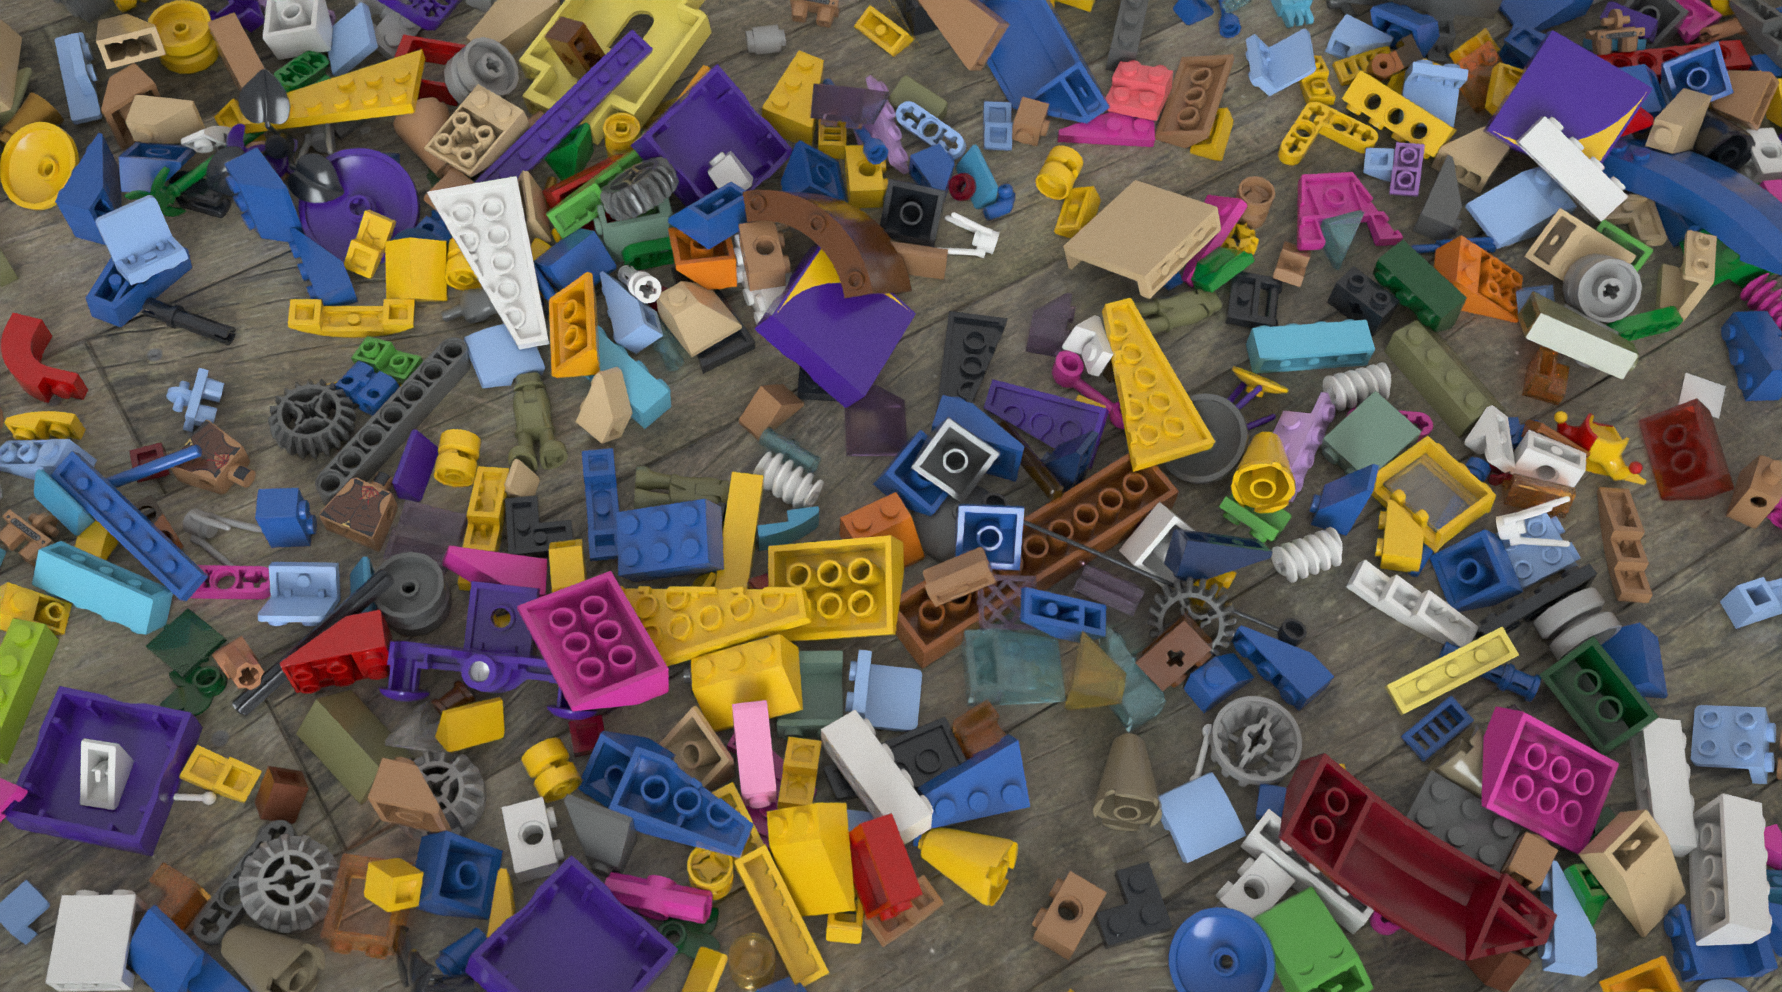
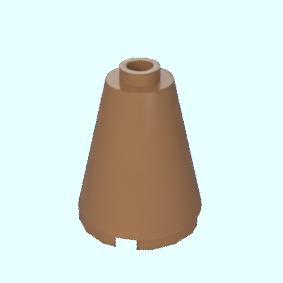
M433 97L417 100L415 113L404 114L403 116L397 115L393 126L396 134L438 178L442 179L453 166L429 153L424 147L450 118V113L445 102L442 101L441 103L437 98Z

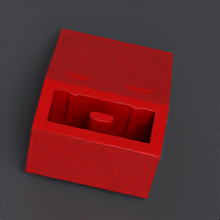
M381 610L346 616L281 661L280 667L296 693L311 694L318 692L324 687L334 685L345 687L352 685L355 681L368 678L372 680L383 679L390 674L391 665H387L390 641H393V636Z

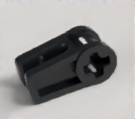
M190 171L175 173L171 176L169 184L175 183ZM204 178L182 192L179 197H176V201L181 208L217 218H223L231 207L230 200L225 198L226 194L212 190Z

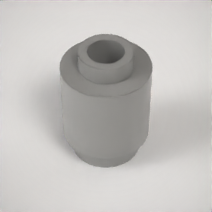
M778 24L752 27V30L745 31L748 53H755V55L781 52V46H786L784 29L779 30Z

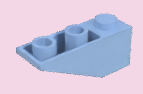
M604 271L600 272L601 289L606 298L607 314L611 319L614 331L613 338L616 343L637 354L663 336L658 313L647 303L633 296L629 292L628 287Z
M70 439L10 440L0 447V471L35 480V472L38 469H43L51 475L71 451L79 453L93 467L97 460Z
M1553 860L1542 885L1537 890L1540 891V901L1556 913L1557 918L1546 944L1538 945V956L1542 959L1543 971L1584 977L1597 969L1596 933L1557 861Z

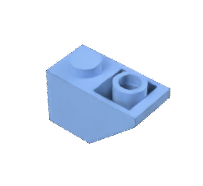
M1346 14L1333 31L1325 52L1341 60L1380 47L1389 46L1390 48L1394 37Z

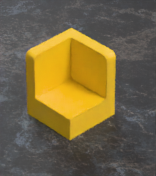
M401 858L368 862L364 897L386 912L418 907L424 872Z

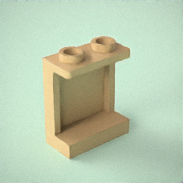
M1692 230L1687 231L1681 267L1662 264L1658 270L1655 310L1676 306L1683 318V322L1714 283L1717 236Z

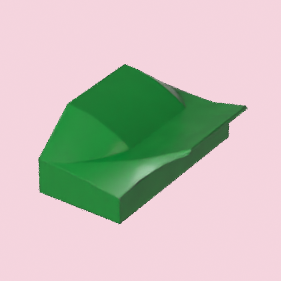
M1217 247L1197 262L1191 281L1195 290L1202 289L1212 293L1255 260L1253 255L1246 251Z

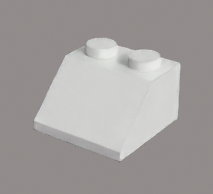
M267 0L263 39L278 60L298 57L306 51L317 53L331 51L333 28L325 0Z
M1159 502L1119 551L1135 567L1174 583V580L1177 578L1164 565L1174 528L1195 530ZM1154 580V581H1155L1157 584H1159L1161 587H1163V586L1165 585V584H1163V583H1161V582H1158V581ZM1180 580L1183 586L1187 585L1186 581Z

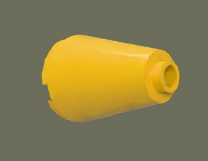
M1267 431L1260 432L1252 438L1231 482L1232 494L1238 504L1244 508L1245 505L1254 508V512L1274 513L1285 508L1292 496L1294 497L1296 490L1295 479L1282 440L1277 434Z
M936 827L924 832L918 843L921 857L981 904L987 906H994L1000 899L1009 882L1005 878L1008 868L1014 869L1018 855V844L1010 839L945 827Z

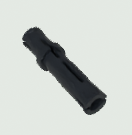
M152 297L146 299L143 304V309L149 310L142 311L144 316L165 322L168 327L174 329L176 327L183 328L225 345H230L235 338V327L186 311L181 305H169Z

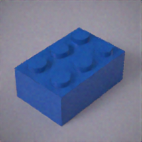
M699 499L616 512L618 576L634 582L724 570L721 506L707 499Z

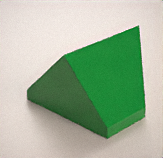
M587 122L578 125L544 158L561 181L583 171L594 153L590 125Z
M1585 863L1573 864L1566 868L1563 873L1593 927L1609 894Z

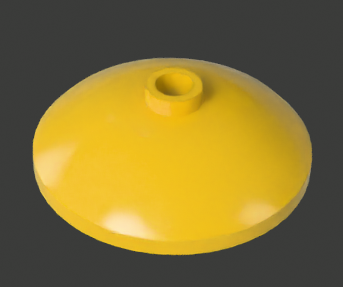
M35 122L22 127L9 139L0 159V179L4 191L14 203L27 209L45 210L56 206L55 200L57 199L58 192L64 188L73 168L79 164L77 147L71 136L64 129L51 123Z

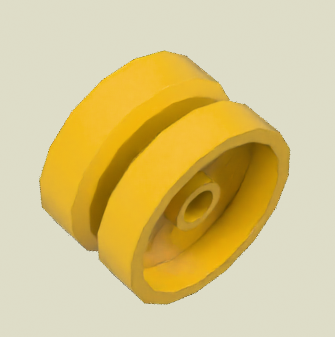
M176 0L163 4L154 10L148 18V22L154 24L157 28L166 55L158 57L168 70L180 74L196 73L214 64L220 54L207 22L211 21L208 11L202 5L189 0Z

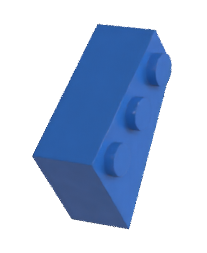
M183 247L189 259L179 263L178 266L172 269L163 270L151 276L148 280L130 285L117 270L111 257L85 298L91 316L121 328L143 310V304L149 297L156 299L192 269L188 249Z
M1768 311L1733 312L1721 327V336L1726 342L1729 360L1734 366L1738 378V387L1742 390L1745 401L1779 400L1782 397L1781 330Z
M1008 734L991 747L975 753L972 758L957 767L953 766L917 788L918 795H924L933 808L931 829L1030 807L1018 739Z

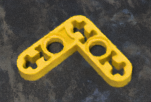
M1310 102L1304 107L1283 139L1278 151V158L1287 165L1299 164L1318 134L1358 153L1365 154L1366 148L1375 147L1378 133L1372 127L1323 103ZM1317 115L1314 122L1309 121L1311 116ZM1341 124L1346 128V130L1338 131L1333 127V125ZM1297 130H1305L1310 136L1302 137L1297 133ZM1293 144H1295L1297 146L1296 151L1290 153L1289 151L1293 147Z

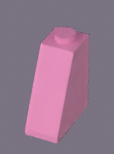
M767 700L732 704L741 799L745 806L749 805L755 809L769 806L771 802H776V783Z

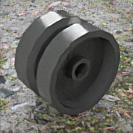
M415 552L396 554L384 561L375 573L380 569H384L391 574L395 582L374 603L378 610H381L388 627L398 634L412 637L428 634L440 627L449 616L452 606V595L446 578L437 562L425 554Z

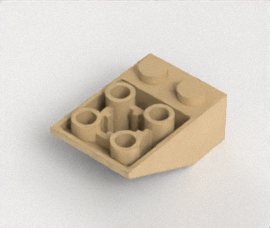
M477 84L424 149L469 177H473L492 165L530 128V124L524 110Z
M1559 208L1524 257L1564 281V276L1570 266L1581 257L1593 253L1606 254L1631 264L1636 255L1569 212Z
M1646 809L1620 812L1578 854L1641 937H1645L1668 913V910L1672 909L1686 894L1668 837Z

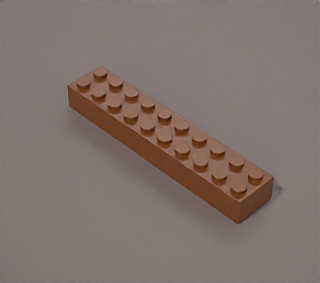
M1128 453L1065 492L1061 498L1058 497L1056 500L1050 501L1026 516L1024 520L1104 553L1131 536L1159 502L1171 510L1179 491L1157 465L1133 472L1130 454ZM1023 525L1020 570L992 569L996 583L937 607L929 598L925 588L927 583L923 580L901 594L895 635L921 669H923L1020 607L1021 588L1028 587L1045 591L1098 556Z

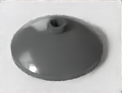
M1196 394L1189 396L1215 440V444L1211 449L1163 464L1173 475L1183 481L1194 484H1206L1224 478L1238 466L1247 449L1248 427L1240 410L1228 399L1215 394Z
M976 485L963 503L949 494L932 516L914 511L913 522L923 551L939 563L954 558L955 520L958 504L981 505L984 496L990 492Z

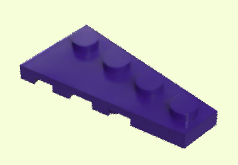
M992 379L984 404V409L1054 449L1061 443L1090 431H1096L1099 435L1088 467L1092 469L1109 413L1108 409Z

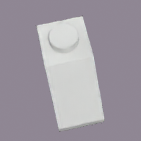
M722 151L709 162L712 167L709 168L708 174L718 189L729 182L735 183L744 190L752 186V175L732 151L726 155Z

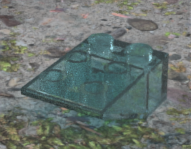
M1002 629L964 631L961 649L967 707L1065 702L1058 639Z

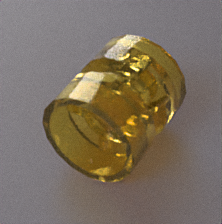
M746 933L739 936L732 943L728 955L729 973L732 981L739 988L746 991H757L767 986L775 974V950L772 943L765 936L758 933Z

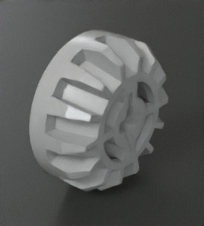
M1259 696L1237 698L1220 710L1211 725V732L1208 736V744L1212 748L1210 757L1213 762H1218L1222 767L1221 774L1226 778L1231 775L1239 780V786L1245 787L1248 784L1256 785L1257 789H1260V784H1278L1291 772L1300 758L1302 737L1297 722L1283 706L1268 698ZM1246 728L1239 738L1233 735L1235 731ZM1256 735H1258L1259 738L1256 741L1257 745L1253 748L1251 753H1249L1248 750L1251 747L1250 743L1254 740ZM1228 741L1236 744L1235 750L1238 756L1236 763L1229 754ZM1271 745L1273 750L1272 757L1266 755ZM1261 759L1268 763L1262 769H1246L1249 764L1257 763Z
M443 748L442 752L433 753L430 749L422 751L423 756L417 758L414 762L432 793L437 791L439 794H442L438 798L435 795L434 797L452 829L451 832L465 836L477 825L486 806V787L479 769L464 754L457 755L446 751L445 748ZM435 767L448 770L443 775L432 774L426 776L423 771ZM399 825L407 836L418 842L421 841L422 836L434 834L433 832Z
M283 834L277 839L263 842L259 845V849L251 856H248L242 874L239 877L240 898L247 915L261 928L277 934H297L315 927L330 914L339 896L340 873L336 859H334L323 843L320 844L307 835L290 836L289 834ZM290 856H298L305 859L314 870L304 871L300 866L290 864ZM284 857L285 865L281 866L273 877L264 878L268 867L277 859ZM293 875L295 881H300L295 883L294 890L287 891L285 885H280L286 882V876ZM314 888L304 901L295 904V901L304 895L306 889ZM277 895L279 899L289 902L290 906L277 904L268 896Z

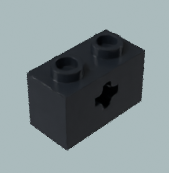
M1354 266L1336 282L1327 301L1328 304L1348 319L1355 321L1367 320L1372 337L1390 321L1400 302L1399 299Z

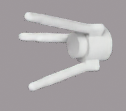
M955 212L951 216H945L946 221L975 233L972 245L977 246L976 249L942 248L948 249V254L975 255L981 258L985 257L986 252L993 254L1000 232L984 227Z
M1565 496L1516 513L1496 516L1500 540L1509 539L1511 546L1525 544L1569 547V541L1521 537V534L1527 533L1525 519L1550 512L1553 507L1569 502L1570 497Z

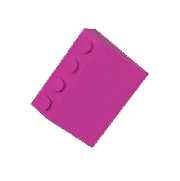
M611 571L517 606L518 612L572 711L638 705L669 692L668 667Z
M1496 706L1483 737L1482 807L1578 855L1589 844L1619 763L1525 712Z

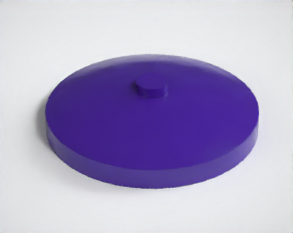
M366 148L341 150L326 157L336 169L340 183L345 191L342 196L323 203H310L300 199L298 203L300 223L305 235L341 260L343 264L351 240L356 238L366 210H372L397 221L390 241L399 232L409 228H416L420 218L419 194L407 171L388 155ZM385 253L380 264L386 262Z

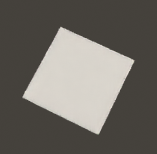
M1685 372L1678 405L1719 419L1726 386Z

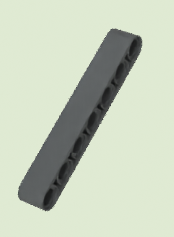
M450 337L443 340L319 473L315 479V486L325 506L350 479L358 478L368 482L410 436L411 431L415 430L469 371L471 361L467 346L462 339ZM375 442H379L377 445L370 446ZM338 487L336 490L328 492L331 488Z

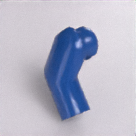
M1010 184L999 186V195L997 196L996 203L983 208V214L987 221L1012 211L1016 196Z

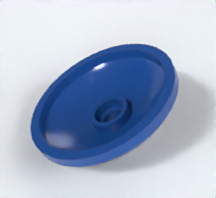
M1223 907L1199 911L1182 923L1172 939L1169 951V969L1178 992H1269L1274 980L1276 962L1272 943L1259 923L1241 911ZM1225 955H1229L1233 961L1229 969H1226L1222 964V959Z

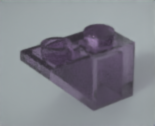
M1065 293L1033 311L1025 352L1056 357L1062 351L1063 344L1072 332V330L1067 329V323L1073 324L1076 306L1071 305L1072 293Z

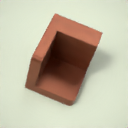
M268 766L255 798V805L260 819L269 821L284 820L290 824L296 822L309 789L302 771Z
M1519 949L1468 960L1465 963L1485 985L1502 992H1508L1531 963V960Z

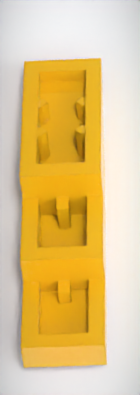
M478 466L466 515L468 525L463 542L464 548L499 552L506 511L505 498H507L504 484L510 468ZM459 576V590L470 591L471 582Z

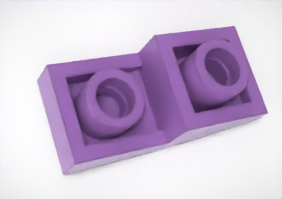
M1396 142L1389 195L1418 197L1425 144Z

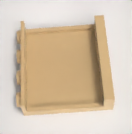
M1134 180L1063 246L1068 268L1073 269L1078 263L1084 261L1138 282L1140 295L1150 299L1221 231L1218 207Z

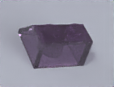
M814 83L810 118L821 119L820 125L837 127L838 121L846 122L845 128L862 129L863 124L874 125L889 98V92Z

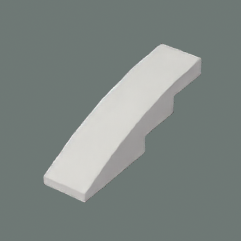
M1367 560L1358 563L1346 586L1377 609L1442 644L1447 641L1461 648L1472 642L1478 629L1476 624L1430 590L1421 593L1398 575L1389 578Z

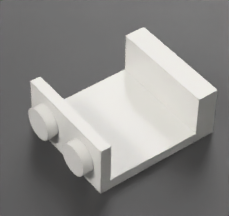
M79 890L76 892V895H62L46 983L57 991L133 990L135 975L126 969L135 911H146L147 904L134 891L114 890L112 895H99L95 891Z

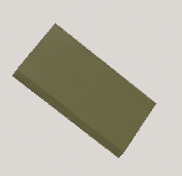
M352 690L316 699L296 733L360 805L368 800L382 758L394 760L395 757H404L415 760L413 755Z

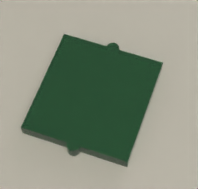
M187 608L172 623L164 625V630L146 645V648L185 679L203 662H208L211 654L227 640Z

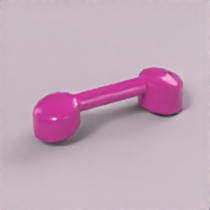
M1068 350L1059 352L1052 367V376L1056 383L1065 388L1073 387L1086 398L1106 406V409L1109 410L1108 414L1111 423L1117 428L1125 429L1119 401L1113 403L1081 379L1084 364L1076 353Z

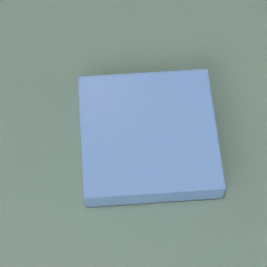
M363 2L359 3L332 26L331 51H328L332 75L337 77L348 73L378 48L370 9Z

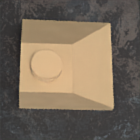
M136 94L125 121L134 141L142 143H181V138L205 129L194 101Z
M681 281L663 291L657 299L658 316L691 357L742 329V325L712 289H705L698 283Z

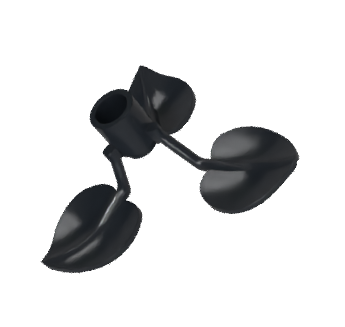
M266 69L260 70L242 88L238 103L241 113L247 120L255 124L265 122V127L273 133L266 140L265 150L261 153L264 157L269 155L275 159L288 157L289 168L294 172L289 176L287 184L290 191L300 200L310 203H323L342 196L345 191L340 183L336 169L326 157L317 153L305 154L298 159L295 166L293 158L295 156L293 152L295 148L294 139L288 133L281 132L280 129H276L271 125V123L283 124L288 120L291 111L288 95L282 84L272 73ZM228 146L220 149L213 155L206 171L207 184L212 190L229 196L237 195V193L234 194L225 180V177L229 176L224 164L245 154L243 149L238 146Z
M405 925L399 926L396 962L399 977L404 987H411L410 992H475L474 980L467 973L448 976V974H432L435 966L425 961L416 949L411 948L407 935L409 928ZM429 981H432L433 985H428Z

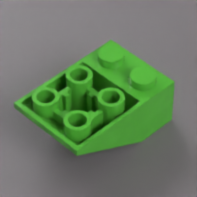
M1313 887L1306 888L1253 918L1264 929L1272 943L1276 962L1275 970L1286 992H1369L1374 989L1358 954Z

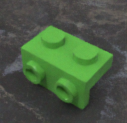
M1233 494L1230 497L1226 496L1219 506L1225 511L1222 515L1237 526L1240 522H1243L1252 528L1249 534L1263 543L1267 539L1272 542L1276 541L1292 517L1284 509L1274 513L1254 512V508L1247 505L1244 508L1239 505Z

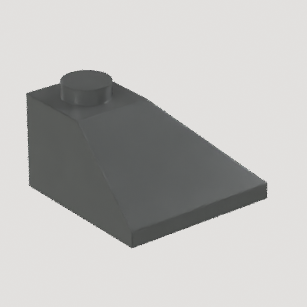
M567 794L564 802L589 866H592L591 870L604 877H608L611 872L623 874L637 842L633 818Z

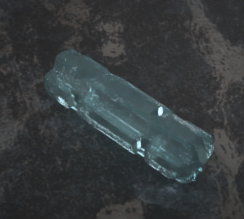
M1225 0L1222 2L1221 7L1225 8L1226 13L1229 14L1250 3L1251 0Z

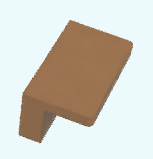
M891 241L898 255H901L908 275L944 280L948 249Z
M982 547L923 571L927 583L925 584L927 594L936 607L996 583L986 553Z

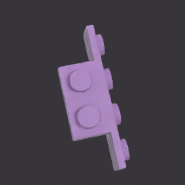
M870 75L866 78L871 99L853 111L871 136L882 140L886 145L889 163L905 175L909 172L906 162L908 161V155L900 141L902 134L895 124L894 117H896V114L888 100L889 90L882 81L878 82ZM855 133L857 144L864 145Z
M1321 392L1312 413L1283 411L1273 431L1282 440L1296 483L1294 497L1292 496L1289 502H1293L1297 493L1301 491L1304 477L1314 463L1315 453L1319 445L1322 444L1329 423L1334 420L1335 406L1332 404L1327 392Z

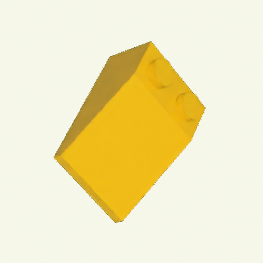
M813 803L767 811L769 847L801 917L856 911L846 803Z

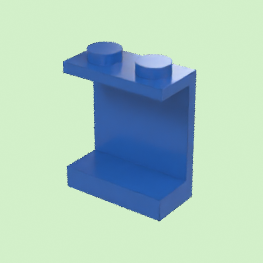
M1685 904L1676 905L1668 910V913L1664 916V929L1671 939L1674 950V965L1680 971L1682 982L1761 977L1778 968L1768 935L1751 944L1698 946L1692 931L1691 910H1686Z

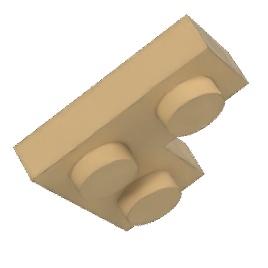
M1638 194L1627 195L1628 197L1605 218L1614 225L1628 224L1632 236L1648 246L1663 245L1668 239L1654 201Z

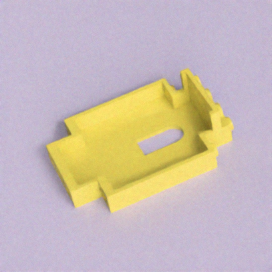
M565 0L519 59L525 77L533 81L522 96L529 113L534 115L536 112L541 111L545 114L580 80V78L570 75L544 37L561 16L584 22L606 55L611 50L609 47L630 19L638 14H647L654 19V23L643 40L653 48L652 53L579 124L587 122L590 125L592 141L596 145L604 138L603 125L605 120L613 114L628 113L633 115L639 121L641 129L712 33L708 16L699 9L705 0Z

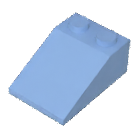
M1539 166L1519 173L1467 203L1465 207L1486 235L1494 239L1493 244L1498 249L1540 235L1559 208L1571 214L1577 206L1563 188Z

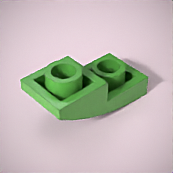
M369 336L364 339L351 357L354 363L357 361L366 363L373 367L376 374L381 371L394 378L399 384H403L423 362L421 356L396 350L392 342Z

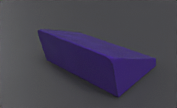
M1613 1L1608 2L1600 16V21L1602 18H1608L1609 12L1612 9H1620L1623 16H1630V23L1623 24V27H1645V36H1638V38L1646 39V43L1653 44L1658 27L1657 19Z
M414 429L410 433L392 484L399 499L420 502L438 457V447L418 430Z

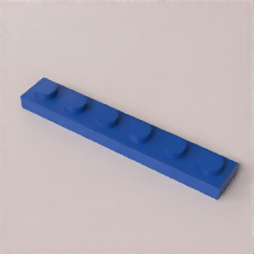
M71 451L50 475L179 600L187 602L209 577L79 453Z

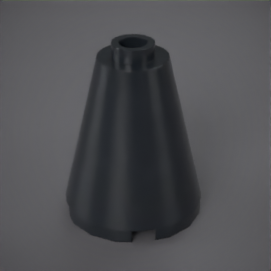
M1708 107L1693 150L1696 154L1737 171L1750 160L1752 156L1750 150L1752 145L1755 147L1756 143L1750 133Z

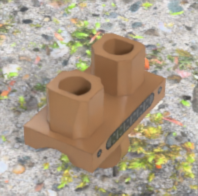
M790 0L792 20L795 22L804 23L807 20L808 12L817 13L816 24L821 27L830 28L834 17H839V0Z
M1612 9L1609 12L1608 18L1601 19V26H1608L1609 29L1586 31V39L1592 40L1593 54L1612 53V39L1618 38V52L1636 51L1638 36H1645V27H1623V24L1630 23V16H1623L1620 9Z
M9 509L2 516L8 524L0 531V542L13 551L24 540H27L29 543L18 554L35 568L38 550L54 544L47 536L50 535L54 538L59 534V530L56 528L58 519L51 512H43L40 515L32 513L28 517V520L32 522L30 525Z

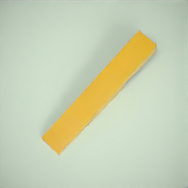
M732 472L722 534L724 570L717 571L715 587L718 589H732V587L748 589L747 582L751 578L755 539L764 489L763 475Z
M733 782L712 792L713 795L724 800L753 823ZM753 823L752 831L741 858L732 856L733 865L793 983L796 985L800 982L804 987L828 974L829 971L766 845H764Z

